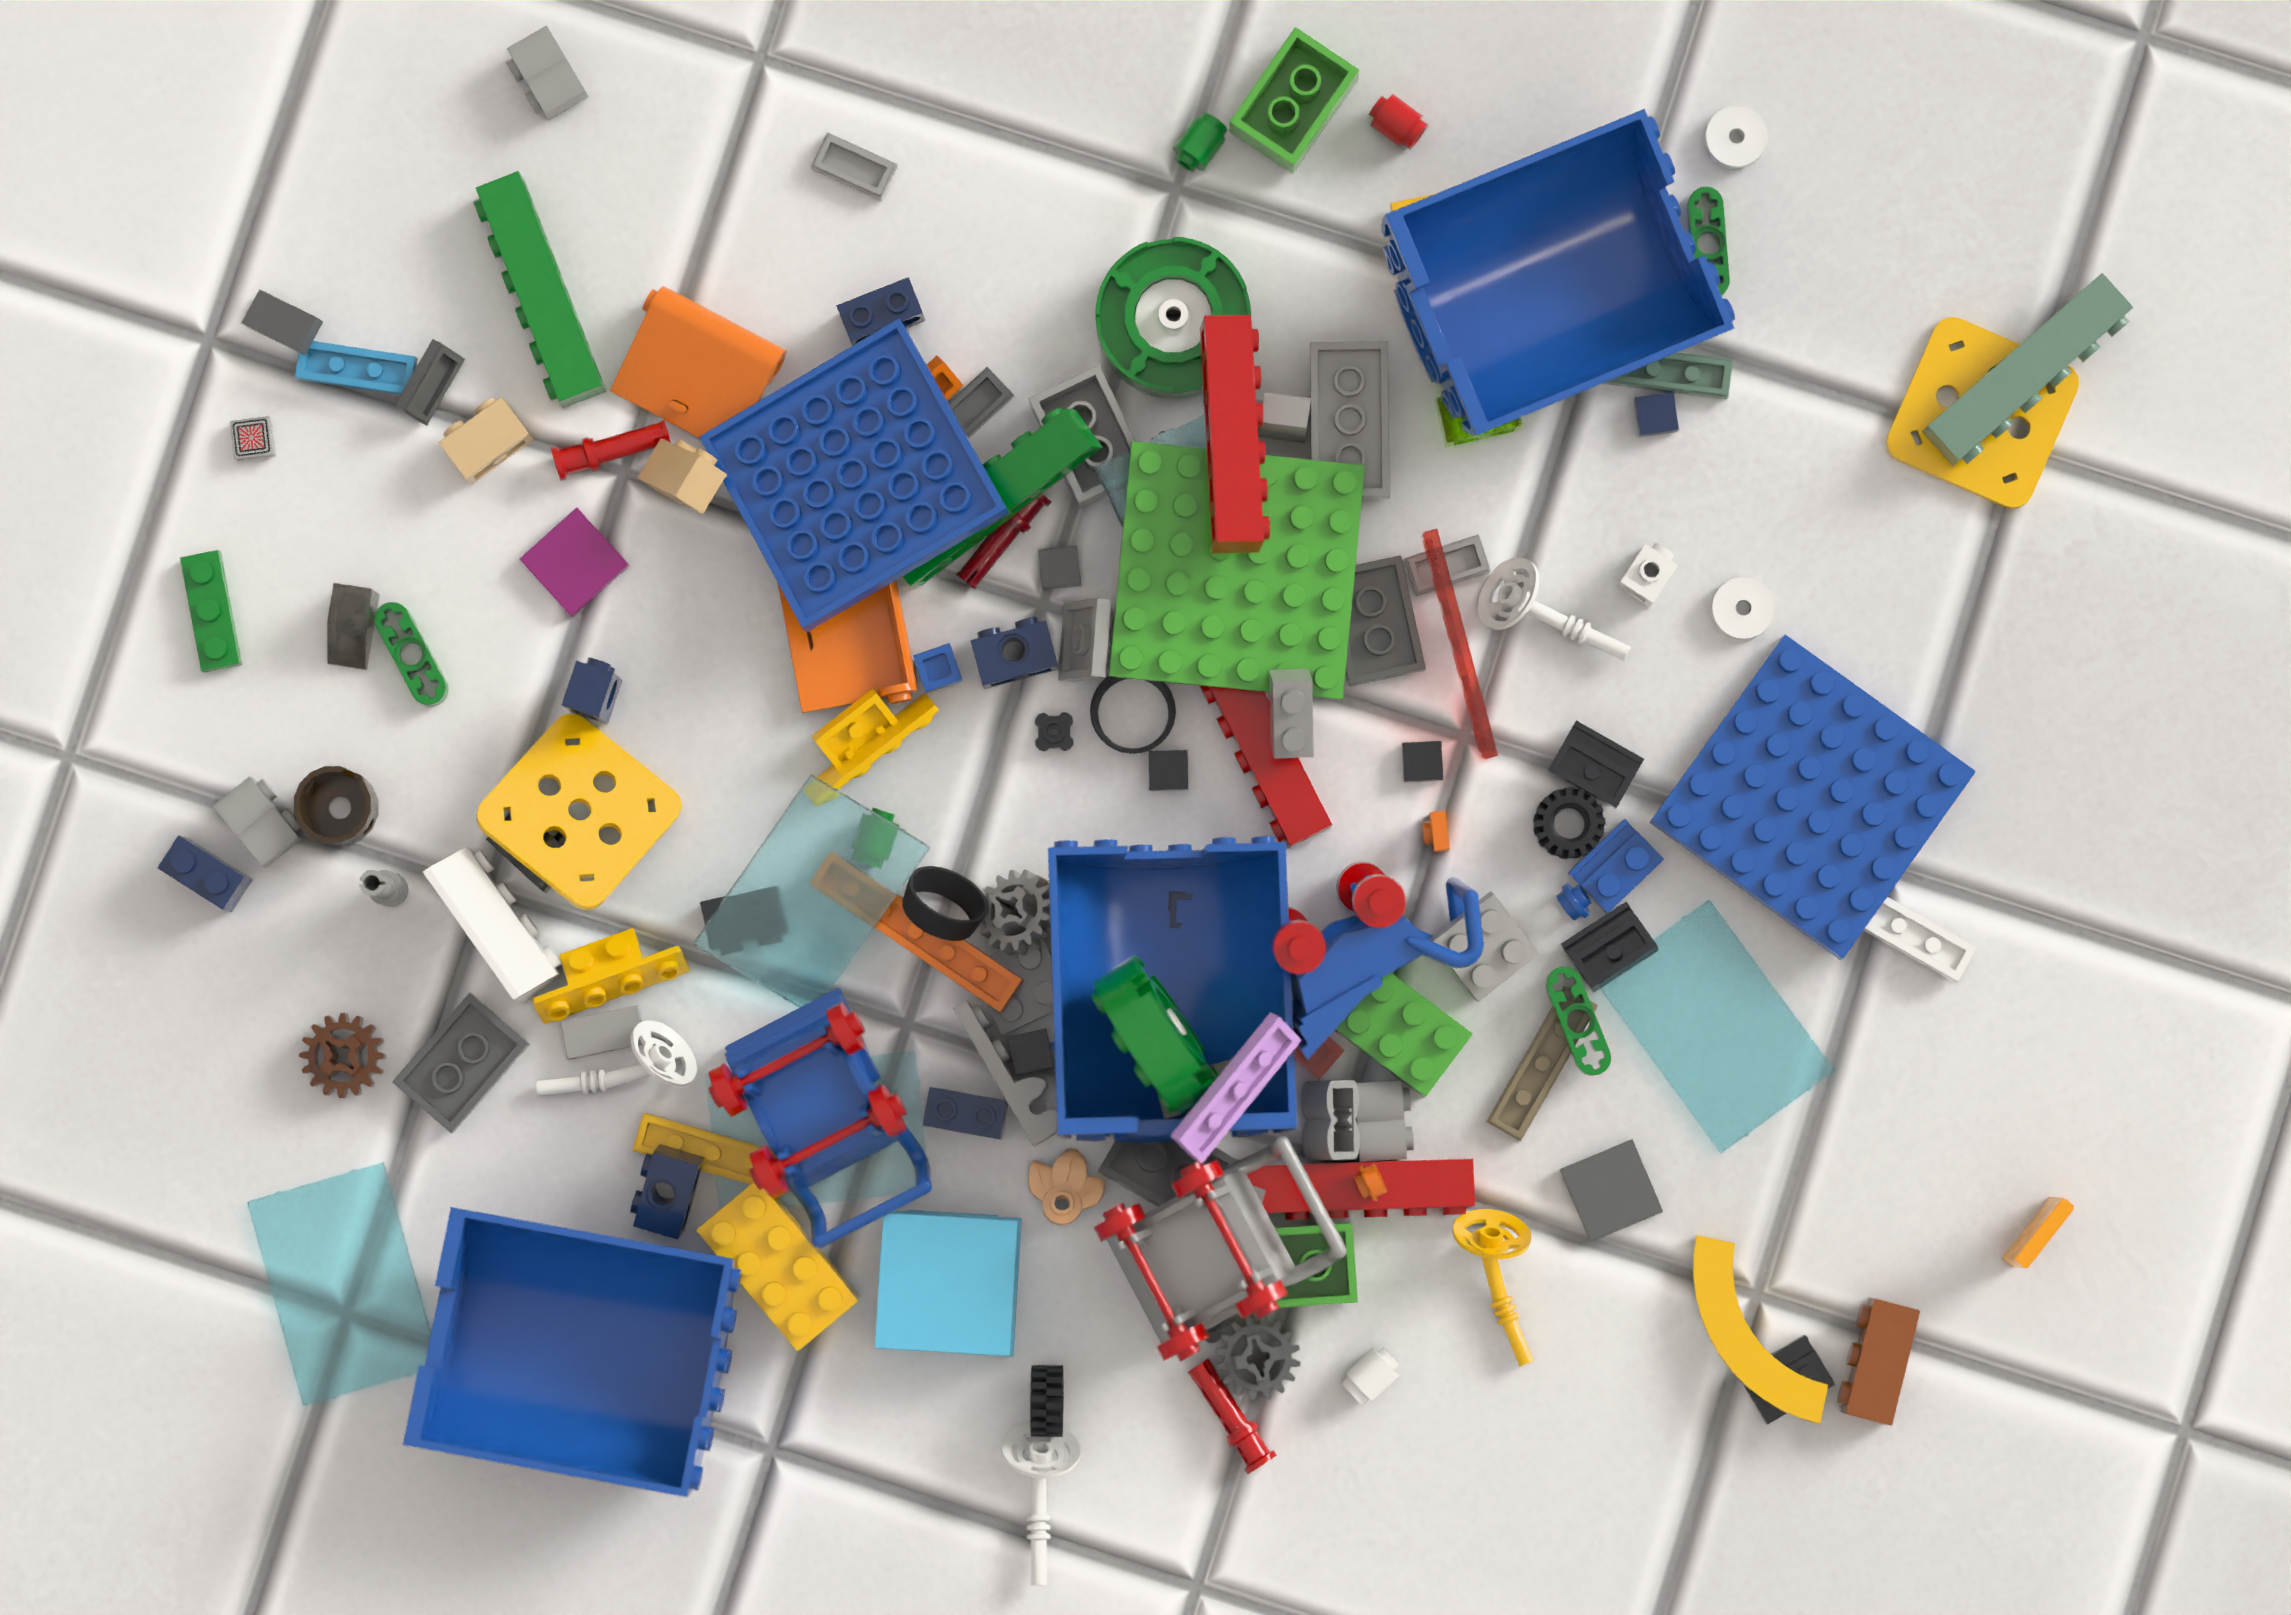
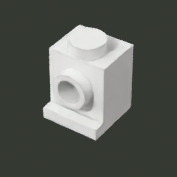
M1655 543L1652 548L1645 544L1617 587L1650 607L1678 566L1672 562L1675 555L1658 543ZM1647 564H1653L1657 567L1658 575L1656 577H1648L1644 573V567Z

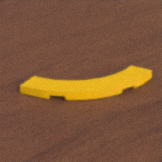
M1696 1235L1693 1255L1695 1295L1700 1317L1717 1353L1730 1371L1760 1398L1780 1411L1820 1425L1828 1385L1799 1375L1784 1366L1761 1345L1752 1333L1740 1309L1734 1287L1733 1255L1735 1243Z

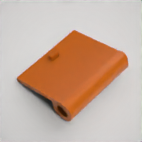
M662 286L658 291L652 289L644 302L642 309L646 311V315L610 391L699 438V436L760 401L766 387L772 383L785 360L787 350Z
M897 580L810 630L808 633L802 629L778 584L802 713L852 705L872 688L881 699L888 698L889 704L912 700L911 693L917 692L918 689Z

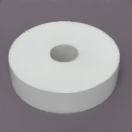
M1739 105L1728 106L1719 110L1709 121L1704 135L1705 147L1712 160L1724 168L1735 170L1754 164L1764 152L1768 140L1767 128L1761 116L1754 110ZM1735 131L1739 132L1743 137V141L1741 143H1733L1729 138V134Z
M1736 577L1728 580L1716 591L1711 603V615L1716 627L1727 637L1736 640H1749L1762 634L1771 624L1775 613V603L1770 590L1762 582L1751 577ZM1746 602L1750 607L1749 614L1740 615L1736 610L1737 603Z

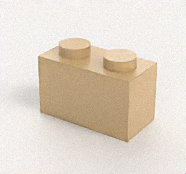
M503 397L497 401L494 398H490L475 409L476 416L465 424L463 421H458L451 425L443 433L445 438L439 441V444L457 469L471 485L534 440Z
M661 438L637 478L663 496L703 514L727 474L715 467L717 459L702 449H695L680 439L673 444Z

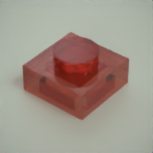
M1328 1037L1308 1060L1297 1047L1294 1049V1057L1301 1066L1320 1080L1345 1050Z

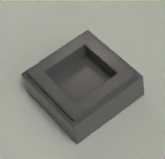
M1077 546L1038 550L1043 590L1081 586Z

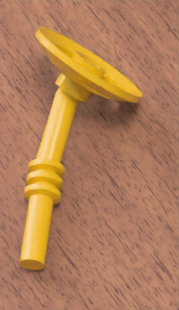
M1493 1209L1468 1211L1455 1220L1453 1237L1463 1249L1482 1258L1493 1301L1490 1306L1491 1308H1496L1493 1314L1495 1317H1499L1497 1320L1498 1325H1503L1519 1367L1534 1360L1517 1321V1318L1520 1317L1519 1313H1514L1516 1306L1515 1304H1510L1513 1298L1512 1296H1507L1498 1259H1509L1523 1254L1530 1246L1531 1231L1518 1217L1503 1211ZM1485 1223L1484 1227L1474 1231L1473 1234L1466 1230L1471 1225ZM1500 1225L1509 1228V1229L1512 1230L1518 1237L1514 1238V1236H1513L1508 1230H1506L1505 1228L1500 1227ZM1509 1249H1515L1511 1252L1505 1253Z

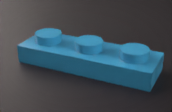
M313 341L305 356L300 353L298 355L295 378L297 380L401 395L417 367L418 358L416 356Z

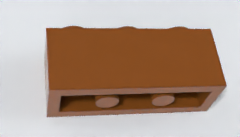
M1869 1298L1867 1305L1861 1304L1856 1320V1327L1861 1328L1858 1343H1851L1847 1356V1365L1852 1366L1849 1380L1842 1381L1837 1397V1403L1842 1404V1413L1892 1426L1921 1310L1875 1298Z

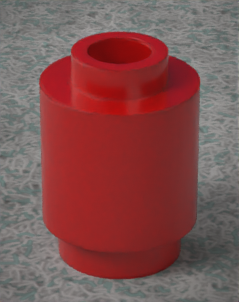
M1394 94L1388 99L1381 96L1369 112V115L1374 118L1370 126L1397 146L1401 147L1404 145L1409 150L1413 148L1428 127V124L1421 120L1423 115Z

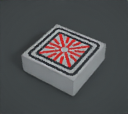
M269 416L230 421L234 459L236 461L275 456L272 424Z

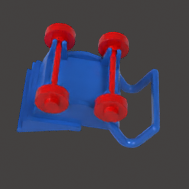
M1355 862L1348 865L1340 873L1337 880V895L1344 906L1356 913L1355 916L1333 921L1320 932L1307 921L1302 913L1292 907H1288L1289 922L1280 927L1276 932L1272 942V951L1279 965L1286 971L1291 972L1294 998L1292 999L1293 1031L1301 1039L1297 1048L1308 1060L1366 995L1382 986L1381 978L1417 957L1425 955L1454 968H1466L1474 964L1480 958L1484 948L1478 893L1458 878L1451 877L1446 882L1450 923L1463 912L1465 916L1468 946L1463 952H1456L1432 942L1429 939L1433 935L1417 929L1403 915L1406 897L1402 887L1394 879L1386 876L1377 866L1369 862Z
M837 988L725 1046L727 1051L725 1053L726 1061L730 1069L725 1064H721L708 1072L712 1084L708 1087V1090L718 1108L724 1107L726 1112L731 1117H734L747 1110L748 1102L762 1134L774 1153L773 1155L769 1148L764 1145L749 1154L753 1166L749 1169L755 1185L759 1190L764 1188L772 1199L788 1192L790 1189L802 1204L810 1219L811 1242L816 1248H823L926 1195L932 1189L930 1164L921 1145L905 1125L903 1116L907 1114L899 1096L896 1093L891 1095L883 1084L876 1087L874 1082L880 1080L881 1076L861 1034L865 1033L864 1026L855 1011L851 1013L841 988ZM898 1141L914 1166L916 1186L827 1231L824 1212L808 1187Z

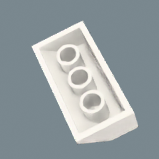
M466 847L424 870L423 873L514 1001L525 1003L562 976L557 969L562 964L549 945L544 948L541 947L534 937L539 933V930L526 913L521 917L512 906L517 901L515 896L504 882L497 885L489 873L494 867L481 850L475 853L473 849Z

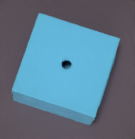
M922 1210L893 1211L883 1216L875 1348L1013 1357L1022 1218Z

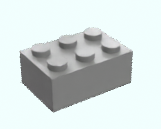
M1099 365L1029 398L1030 407L1040 428L1043 426L1041 420L1051 411L1057 408H1061L1062 411L1064 409H1074L1079 413L1102 446L1099 451L1064 477L1079 509L1126 488L1131 441L1136 440Z

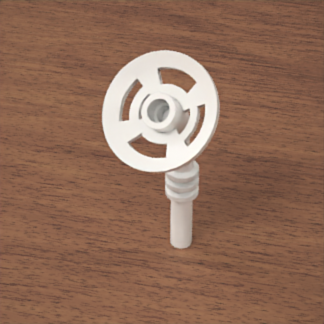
M1514 557L1504 561L1491 572L1483 584L1478 598V615L1481 622L1491 629L1503 630L1509 628L1527 613L1562 631V636L1567 637L1570 635V640L1572 641L1577 638L1578 643L1581 645L1586 642L1624 661L1629 654L1630 646L1592 629L1591 623L1587 622L1584 625V620L1579 619L1575 621L1576 616L1574 615L1567 617L1535 601L1539 586V574L1536 566L1526 558ZM1526 570L1530 576L1527 578L1521 574L1516 575V571ZM1504 580L1505 584L1498 593V602H1492L1496 589ZM1523 582L1525 585L1521 588L1517 583ZM1508 607L1512 609L1511 612H1505L1504 610ZM1498 614V615L1501 616L1502 618H1505V619H1508V620H1506V621H1497V620L1494 619L1493 616H1495V615Z
M647 1020L637 1024L631 1032V1047L639 1061L638 1064L607 1073L601 1069L598 1074H596L595 1070H592L589 1075L586 1071H583L581 1076L536 1081L537 1095L545 1096L580 1091L584 1095H588L590 1090L593 1094H597L598 1089H600L601 1093H606L607 1088L653 1076L660 1082L670 1086L683 1087L691 1083L695 1078L697 1063L692 1050L678 1033L660 1022ZM651 1035H654V1036H657V1037L663 1039L664 1041H666V1042L671 1046V1048H670L666 1043H664L663 1041H661V1040H659V1039H656V1038H651ZM639 1039H640L641 1043L643 1044L641 1053H640L639 1047H638V1040H639ZM676 1059H681L683 1065L682 1076L674 1072L676 1069Z
M1030 1422L1020 1424L1007 1432L1002 1441L1001 1451L1004 1460L1012 1469L1031 1477V1515L1027 1516V1521L1031 1522L1030 1525H1027V1530L1031 1531L1030 1534H1027V1539L1031 1540V1586L1047 1585V1540L1050 1539V1534L1046 1533V1531L1050 1530V1525L1046 1524V1522L1050 1521V1516L1046 1515L1047 1478L1058 1477L1071 1471L1080 1459L1081 1449L1077 1438L1065 1428H1063V1437H1050L1051 1440L1049 1442L1036 1440L1029 1443L1026 1437L1031 1436ZM1064 1445L1070 1454L1068 1462H1063L1064 1451L1062 1447ZM1013 1446L1017 1448L1018 1462L1014 1460L1011 1453ZM1054 1452L1058 1457L1057 1461L1052 1460ZM1024 1453L1029 1455L1028 1461H1025L1023 1457Z

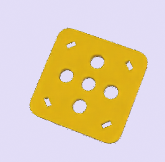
M1956 317L1945 318L1932 331L1886 439L1887 451L1891 457L1901 463L2009 509L2020 508L2033 495L2078 391V375L2073 368L2067 366L2072 373L2054 388V393L2049 394L2046 386L2038 391L2042 396L2038 403L2026 413L2019 408L2009 417L2010 420L2020 418L2027 423L2029 431L2025 438L2016 439L2012 437L2008 429L1997 439L1990 433L1980 442L1984 450L1973 460L1966 464L1961 459L1952 466L1922 432L1947 409L1939 405L1936 400L1938 389L1942 387L1953 389L1957 394L1958 400L1982 379L1991 368L1998 365L2020 344ZM1962 340L1961 345L1963 348L1951 352L1949 345ZM1915 431L1921 443L1917 446L1911 434ZM2014 474L2017 480L2004 484L2002 478Z
M569 713L559 717L487 795L477 809L476 821L483 833L571 904L581 910H592L599 907L672 826L681 812L682 803L679 795L671 787L585 718L578 714ZM565 739H580L579 745L566 746ZM599 775H607L613 779L615 788L607 793L600 792L594 787L593 780ZM545 778L554 779L559 784L560 791L556 795L546 796L540 792L538 783ZM654 799L656 812H648L647 802H652ZM577 802L583 803L589 808L590 816L585 820H576L570 816L568 812L569 806ZM510 810L511 821H504V811ZM604 827H613L619 832L620 841L613 845L605 844L599 838V831ZM551 830L559 831L565 837V844L559 848H551L545 844L543 840L544 834ZM593 877V881L580 882V878Z

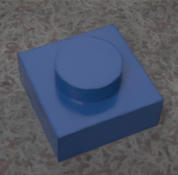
M950 643L913 655L926 694L963 681Z

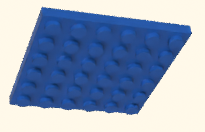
M900 318L699 436L707 453L717 459L714 466L727 474L723 482L802 629L806 632L816 628L1010 513Z
M1785 634L1649 823L1841 961L1976 771Z

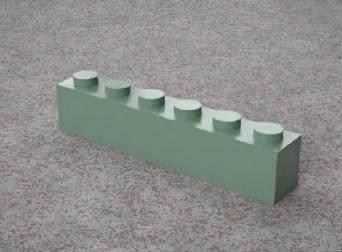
M2101 273L1922 431L1923 434L1952 466L1961 459L1968 464L1984 450L1980 442L1990 433L1997 439L2014 424L2009 419L2014 412L2020 408L2026 413L2042 399V396L2038 393L2039 390L2047 383H2050L2055 388L2072 373L2067 368L2071 362L2077 357L2084 362L2100 348L2096 340L2106 332L2113 337L2130 321L2125 315L2134 307L2109 279Z

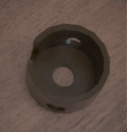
M324 766L310 772L299 783L294 795V815L300 828L311 838L331 846H349L361 841L373 829L378 817V798L373 786L362 775L341 766ZM337 797H345L351 804V811L346 818L336 819L329 811L331 802Z

